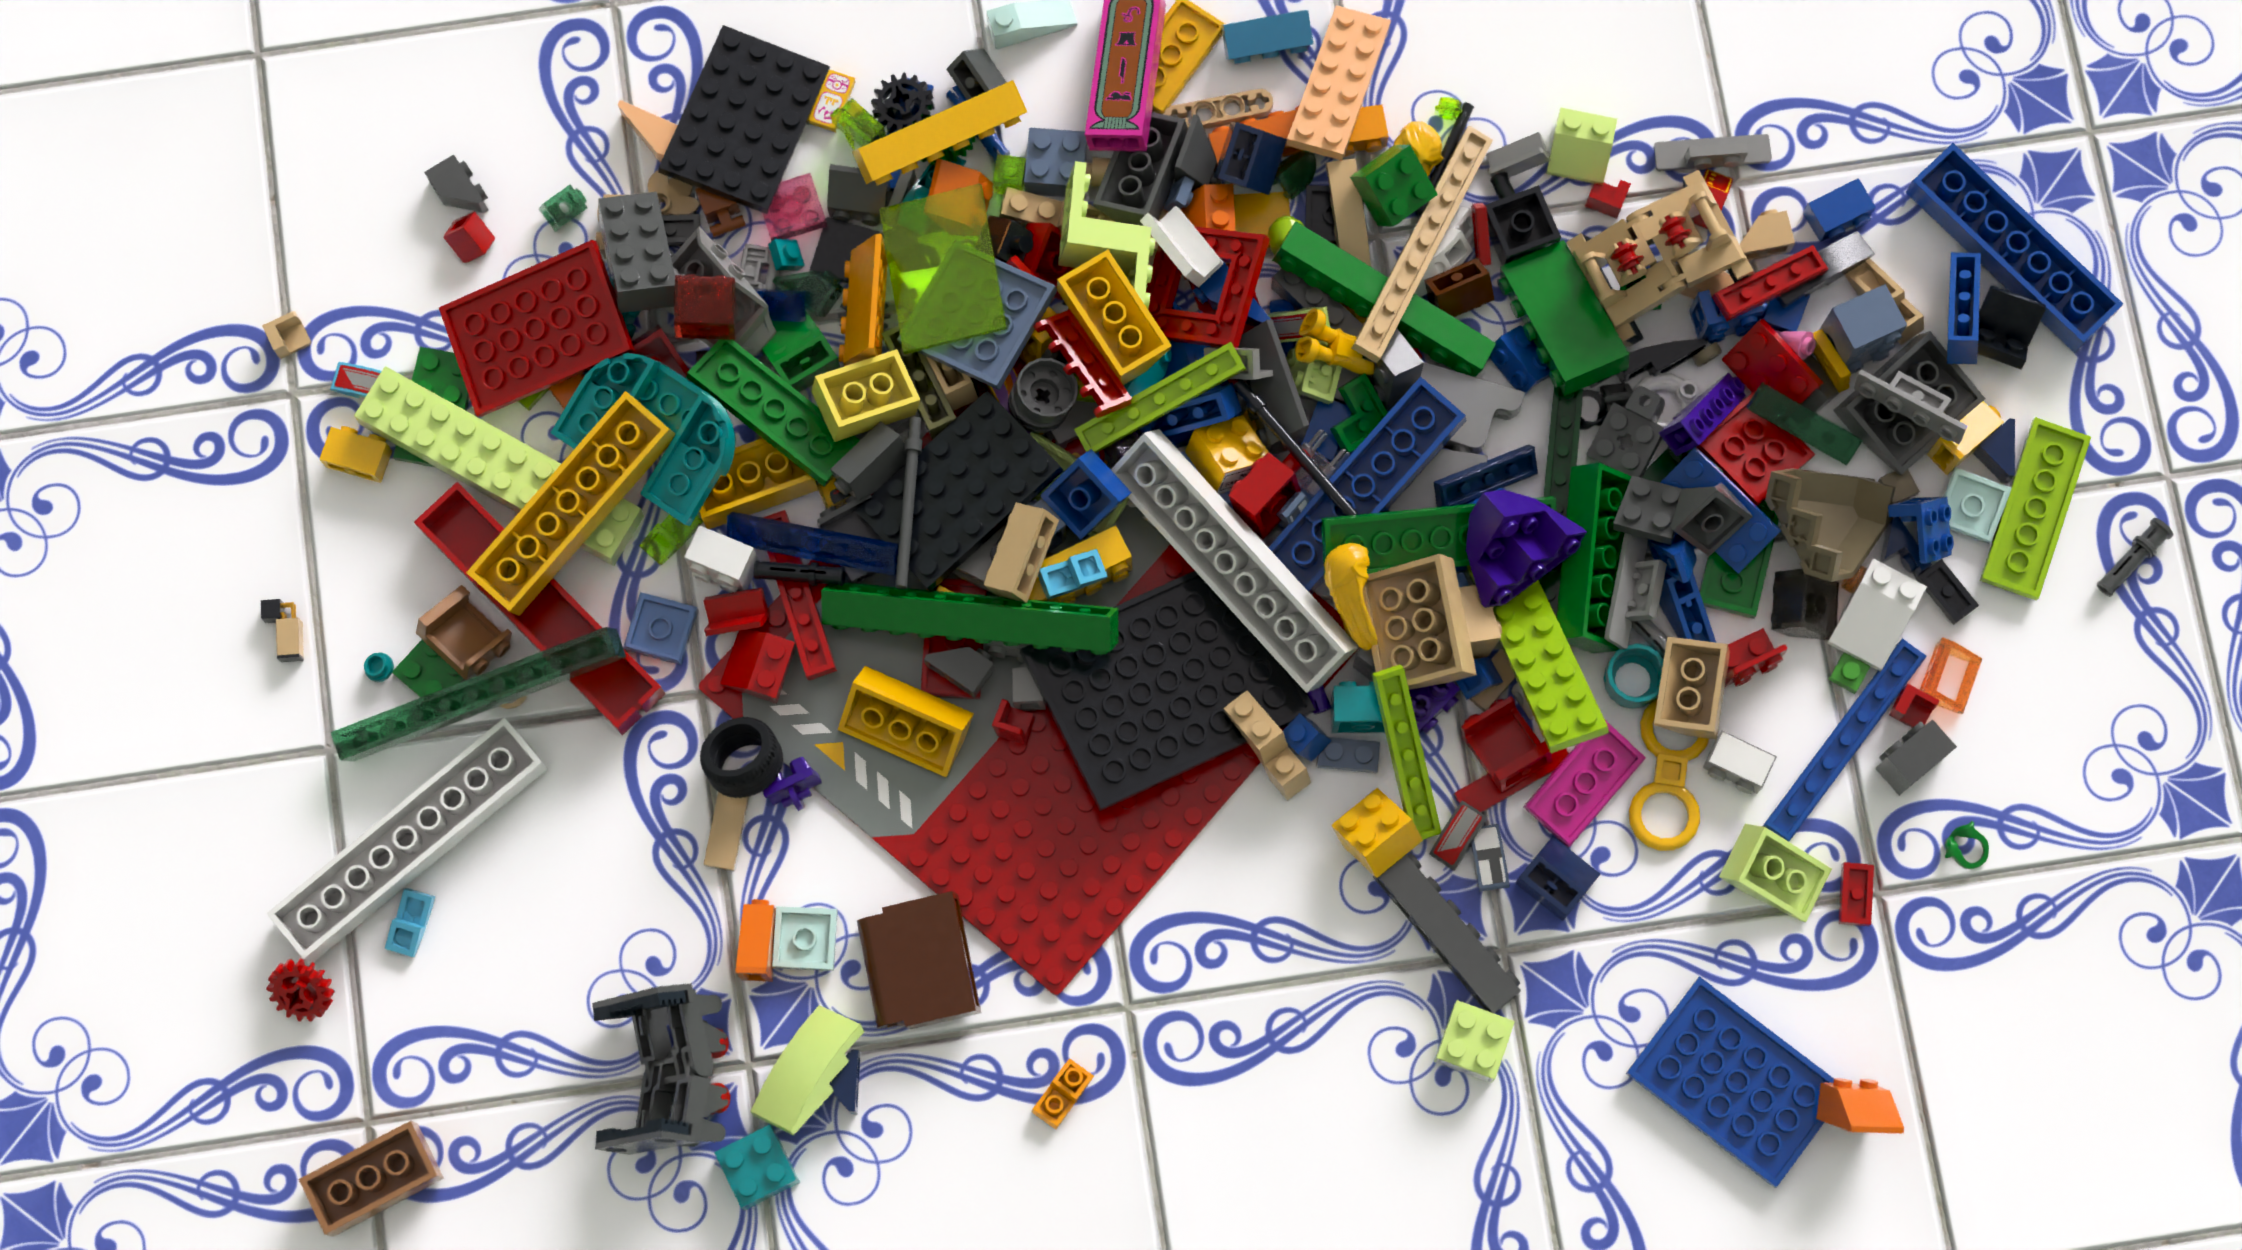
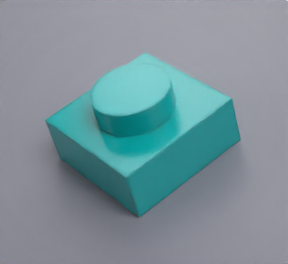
M774 239L768 244L775 270L799 271L805 266L797 240Z

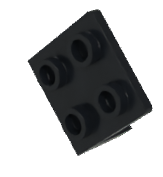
M1990 286L1979 310L1978 354L2022 370L2026 362L2028 346L2045 313L2046 305L1996 286Z

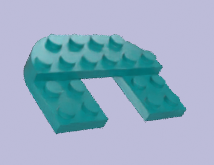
M625 353L622 356L602 360L584 376L550 433L575 449L625 391L628 392L675 433L640 495L684 525L690 526L719 477L727 475L733 461L735 434L727 411L709 393L657 360L632 353Z

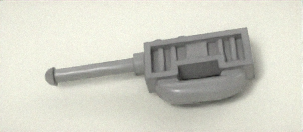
M745 244L741 259V269L745 272L744 278L761 298L768 297L775 291L779 271L775 270L770 249L765 246ZM763 266L768 267L765 284L759 282Z

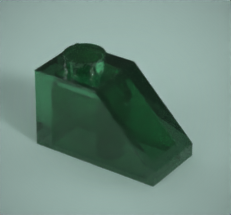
M828 270L825 272L809 271L777 276L772 280L774 284L816 317H826L842 295L844 289L839 284L840 279Z

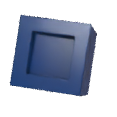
M1490 657L1474 660L1477 675L1456 681L1466 700L1472 699L1489 687L1498 686L1503 683Z

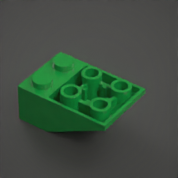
M796 296L769 311L776 334L761 352L775 374L798 392H801L813 385L815 376L841 368L837 355Z

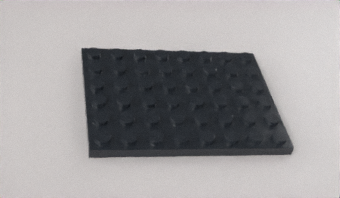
M1196 571L1113 607L1118 608V643L1107 654H1092L1090 650L1083 649L1066 652L1061 650V647L1052 646L1046 649H1036L1031 644L1020 649V654L1099 811H1103L1247 744L1248 742L1223 709L1247 690L1279 728L1290 724L1299 713L1308 716L1315 711L1308 694Z

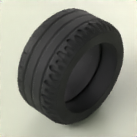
M738 717L720 724L711 731L701 747L700 763L711 785L719 793L731 798H746L764 791L776 780L775 778L778 777L782 769L783 752L777 738L768 725L756 718ZM748 745L761 746L757 757L745 767L736 770L722 769L725 760L737 749Z

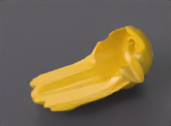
M1409 122L1401 129L1400 134L1394 141V145H1411L1427 176H1429L1432 168L1444 159L1441 155L1442 142L1439 134L1425 122Z
M1347 543L1336 547L1326 556L1324 563L1325 585L1330 590V595L1333 597L1337 612L1343 620L1346 633L1360 648L1367 651L1372 648V645L1378 644L1377 635L1363 598V587L1369 578L1367 566L1370 564V559L1366 547L1361 544Z

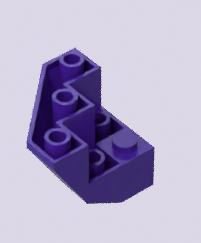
M1507 490L1483 492L1469 515L1466 552L1481 604L1486 608L1498 605L1503 606L1577 552L1581 546L1580 542L1587 533L1585 529L1535 498Z

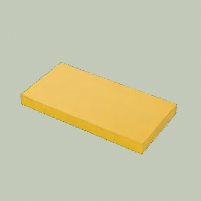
M1176 0L1164 18L1152 111L1155 113L1164 114L1165 110L1173 104L1222 36L1221 25L1225 23L1189 0Z

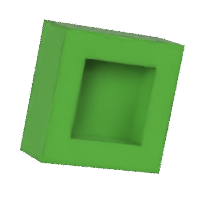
M1843 653L1828 680L1855 694L1871 666Z

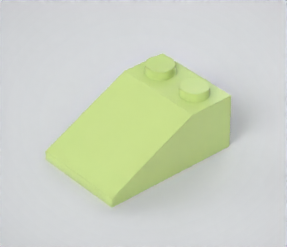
M1745 824L1719 877L1760 901L1802 922H1806L1832 868L1766 827Z

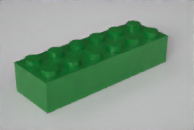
M1601 463L1571 467L1566 518L1584 528L1587 533L1580 542L1581 546L1578 551L1562 562L1557 620L1569 645L1593 654L1614 652L1620 649L1605 640L1604 636L1625 534L1613 530V522L1632 477Z

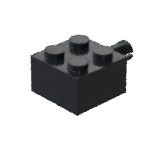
M1507 172L1499 173L1490 179L1499 200L1485 205L1487 207L1489 236L1502 266L1560 241V233L1539 185L1515 194Z

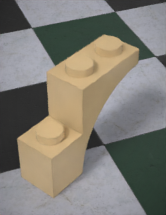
M1248 690L1223 708L1226 715L1238 728L1257 755L1270 781L1287 801L1311 784L1307 768L1288 747L1283 731Z

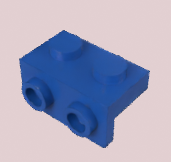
M1522 325L1505 333L1495 341L1496 345L1489 358L1516 390L1523 391L1526 395L1535 385L1550 377V369L1546 363L1542 364L1536 353L1537 346L1533 340L1529 341Z

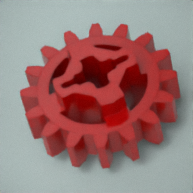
M301 958L296 964L292 959H288L285 964L280 963L268 978L270 983L266 990L273 993L269 1000L272 1002L277 1001L278 1006L276 1010L285 1009L287 1011V1018L294 1014L299 1022L305 1016L311 1022L316 1016L321 1018L333 1002L331 997L335 990L328 988L332 980L324 979L322 976L325 971L322 969L317 972L314 969L315 963L313 962L306 966Z

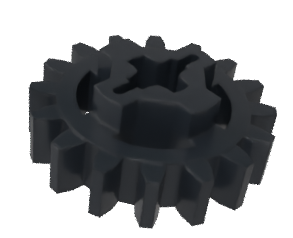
M902 73L901 79H897L892 74L890 83L882 80L883 89H874V94L877 98L871 99L872 107L875 108L872 110L874 118L878 119V124L881 128L887 125L889 134H892L895 129L899 131L930 117L931 113L928 110L935 109L934 103L931 101L933 94L931 90H927V83L925 81L919 83L917 75H914L909 80L906 73ZM900 97L906 103V111H903V108L900 106Z

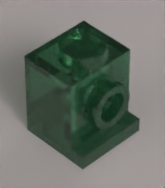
M570 184L544 202L538 210L556 233L582 214L588 207L585 204L587 201L583 193L578 188L574 189ZM559 205H567L569 211L567 213H563Z

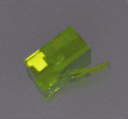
M853 98L841 109L838 107L830 115L832 123L843 132L852 151L856 150L854 141L862 147L886 136L884 126Z

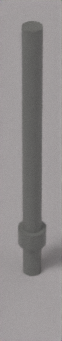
M915 416L910 417L908 438L905 439L904 443L906 466L895 588L897 589L907 588L918 455L922 453L923 441L920 439L921 418Z

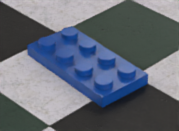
M1695 447L1660 483L1683 489L1715 487L1722 482L1746 507L1753 517L1715 550L1739 574L1781 532V529Z

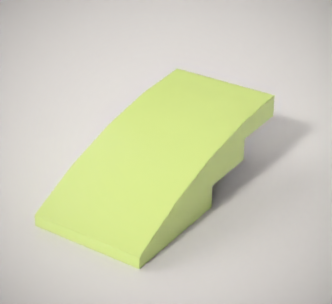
M819 1005L798 1029L779 1056L750 1111L752 1115L794 1136L834 1092L829 1083L849 1062L845 1053L864 1033L861 1024Z

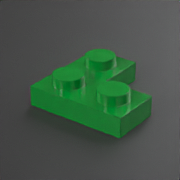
M1365 373L1359 374L1338 388L1352 414L1331 427L1330 430L1340 448L1345 449L1349 453L1362 443L1388 413Z

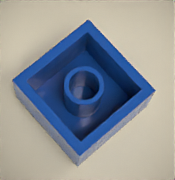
M1090 449L1067 468L1040 497L1081 540L1092 532L1132 492L1099 456Z

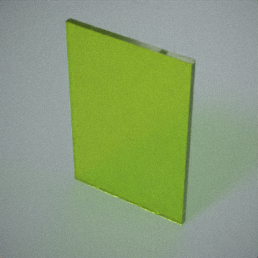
M981 183L879 209L904 354L1007 329Z

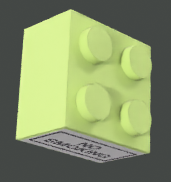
M1457 1000L1453 1005L1434 1062L1492 1083L1497 1076L1515 1021Z

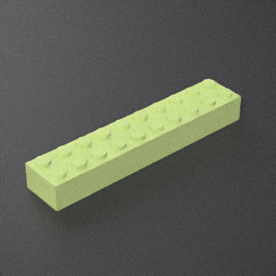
M386 366L354 415L359 425L409 451L411 454L517 513L521 511L561 465V463ZM623 498L580 548L615 566L644 518L642 509Z

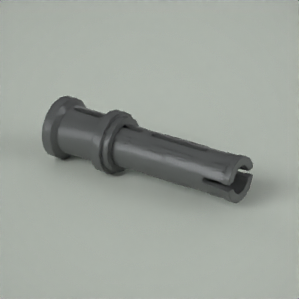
M2152 518L2150 526L2143 534L2133 539V546L2096 583L2098 589L2103 594L2111 597L2146 558L2154 557L2157 554V548L2166 539L2169 540L2173 537L2174 534L2170 527L2160 519Z

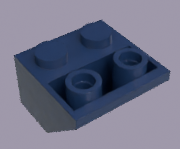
M1231 121L1214 178L1270 195L1287 139Z
M1553 836L1520 875L1516 884L1564 921L1600 876V873Z

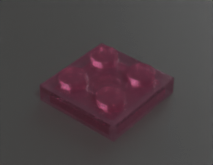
M811 173L782 181L768 214L763 213L771 241L774 239H788L828 226Z

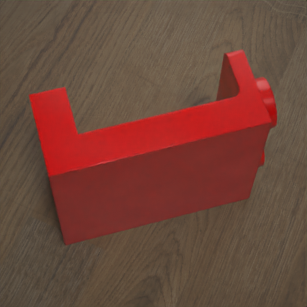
M1512 696L1505 700H1496L1490 705L1488 710L1480 715H1471L1461 726L1463 740L1501 793L1552 763V753H1550L1546 742H1540L1517 710Z

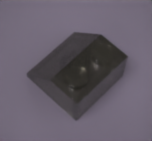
M1803 569L1775 572L1771 630L1789 637L1829 640L1837 625L1839 582H1829L1807 575Z

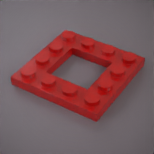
M1195 227L1221 260L1230 263L1215 315L1172 309L1182 273L1158 244L1152 265L1151 282L1147 283L1146 292L1150 293L1148 310L1168 341L1211 347H1222L1232 342L1234 347L1238 348L1270 239L1264 234Z

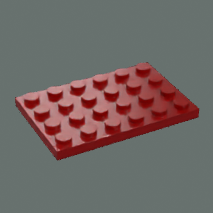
M594 240L576 246L438 307L475 415L478 417L485 416L589 371L606 358L612 359L635 351L623 315L617 308L615 293L597 241Z

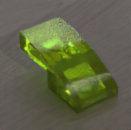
M669 514L661 524L657 523L640 543L639 547L659 565H663L696 532L698 526L702 525L703 520L697 515L692 524L687 526Z

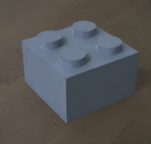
M1029 127L1024 177L1025 192L1044 196L1065 197L1066 184L1075 161L1086 163L1087 141L1084 131Z

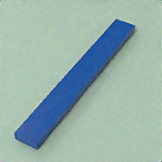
M1903 638L1900 640L1882 671H1877L1763 824V827H1766L1788 842L1792 839L1927 657L1924 653Z

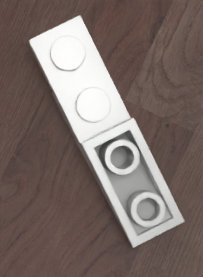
M1461 206L1454 215L1415 291L1416 295L1422 297L1427 294L1424 280L1461 265L1473 252L1470 246V242L1474 239L1472 211L1470 208Z

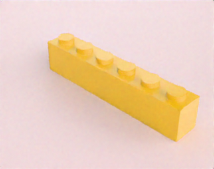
M1014 80L862 146L852 151V154L865 183L868 184L875 181L878 186L892 180L891 173L901 169L902 174L918 168L917 162L924 158H927L930 163L945 156L942 150L952 146L954 151L970 145L968 139L978 135L981 140L995 134L994 127L1004 124L1005 128L1021 122L1019 116L1027 113V109Z

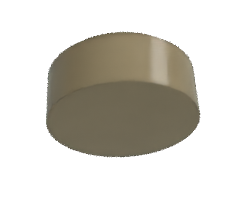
M1715 342L1698 352L1692 359L1697 367H1701L1720 355L1722 349Z

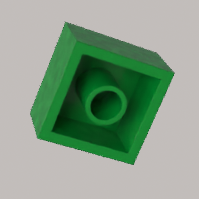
M1393 145L1350 176L1377 226L1394 227L1438 195L1411 145Z

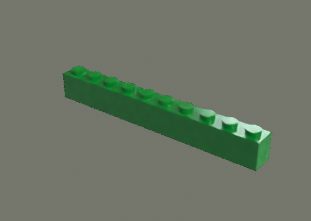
M846 582L843 586L828 584L821 590L822 624L832 625L834 629L842 630L856 627L861 628L863 632L887 630L892 635L917 633V636L922 638L938 635L946 636V639L953 641L969 638L975 639L977 643L1000 641L1006 646L1031 644L1036 649H1046L1052 646L1061 647V650L1066 652L1083 649L1090 650L1092 654L1097 655L1111 652L1118 643V608L1039 600H1028L1027 603L996 596L942 591L930 592L929 590L910 588L897 589L889 586Z

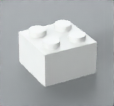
M700 525L684 556L689 569L693 572V577L709 583L710 580L721 584L720 588L729 593L748 589L754 576L755 561L759 560L753 547Z

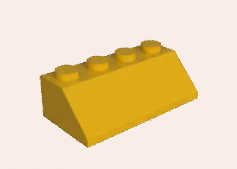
M1108 249L1057 279L1058 293L1123 385L1145 373L1172 348V345Z
M761 438L735 448L733 461L727 475L719 477L699 512L705 527L712 529L818 491V487L814 478Z
M864 666L852 683L837 730L947 777L966 738L974 713Z

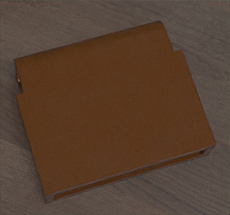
M950 891L882 907V914L857 920L877 1029L893 1028L900 1025L914 1029L982 1013L958 894Z

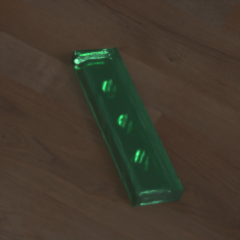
M1763 382L1746 406L1748 410L1846 466L1863 442L1860 437Z

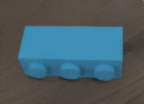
M1308 10L1221 25L1226 59H1233L1234 64L1250 62V56L1262 54V59L1279 56V51L1290 49V54L1307 51V45L1314 44Z

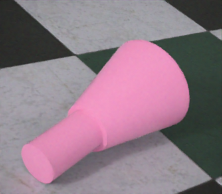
M1775 330L1802 360L1814 352L1816 341L1812 332H1780Z

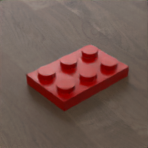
M1764 319L1759 320L1721 359L1741 379L1743 384L1751 392H1754L1783 422L1824 383Z

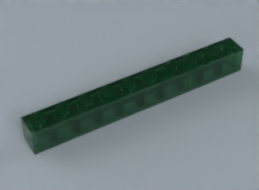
M604 627L332 731L331 735L340 761L354 762L624 659L626 655L617 629Z

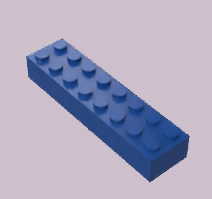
M1954 143L1928 165L1911 182L1905 193L1967 252L1981 253V265L2008 291L2045 304L2046 310L2041 322L2074 353L2124 305Z
M1420 376L1329 480L1358 512L1357 515L1386 512L1467 421L1466 415ZM1322 489L1313 496L1293 523L1288 525L1268 547L1311 595L1325 581L1321 518L1344 516Z

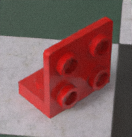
M1764 628L1728 644L1730 656L1725 687L1733 683L1735 687L1741 686L1752 679L1751 676L1758 671L1766 674L1777 668L1778 663L1784 660L1782 656L1788 650L1786 644L1774 649Z

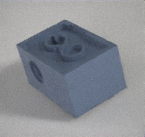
M1886 284L1833 307L1820 329L1824 331L1851 374L1861 370L1866 362L1873 360L1874 363H1877L1890 356V350L1895 348L1896 341L1902 338L1901 334L1907 327V323Z

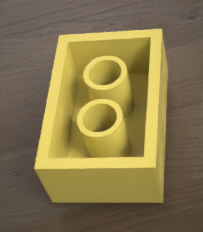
M897 349L817 375L811 390L834 442L872 430L880 421L887 425L914 416L920 403V397Z

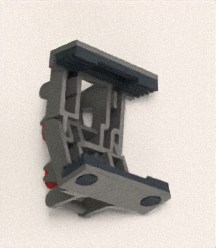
M692 983L657 986L593 1002L594 1021L632 1017L641 1065L645 1064L646 1068L643 1075L635 1128L627 1130L609 1128L596 1131L595 1150L631 1155L674 1146L693 1147L700 1142L722 1141L726 1135L724 1126L704 1118L724 1112L730 1104V1093L726 1086L721 1083L710 1084L711 1078H708L713 1076V1059L724 1056L728 1051L729 1039L722 1029L713 1027L702 1018V1016L718 1013L722 1008L721 999L717 995L696 994V990L692 988ZM667 1025H670V1029L672 1031L674 1040L673 1047L671 1046Z

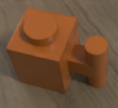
M700 188L695 189L707 223L711 224L720 221V223L710 226L713 238L746 226L742 215L732 219L730 217L741 213L738 203Z

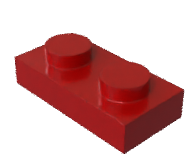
M1842 863L1839 924L1868 927L1871 925L1874 865Z

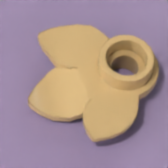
M658 170L649 178L647 184L649 192H657L659 203L663 202L666 204L661 209L662 215L693 214L699 208L700 202L690 196L693 189L692 185L674 178L669 179L666 175L658 173Z

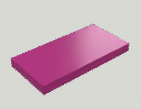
M1607 721L1609 733L1576 744L1523 806L1566 847H1570L1646 759L1640 751Z

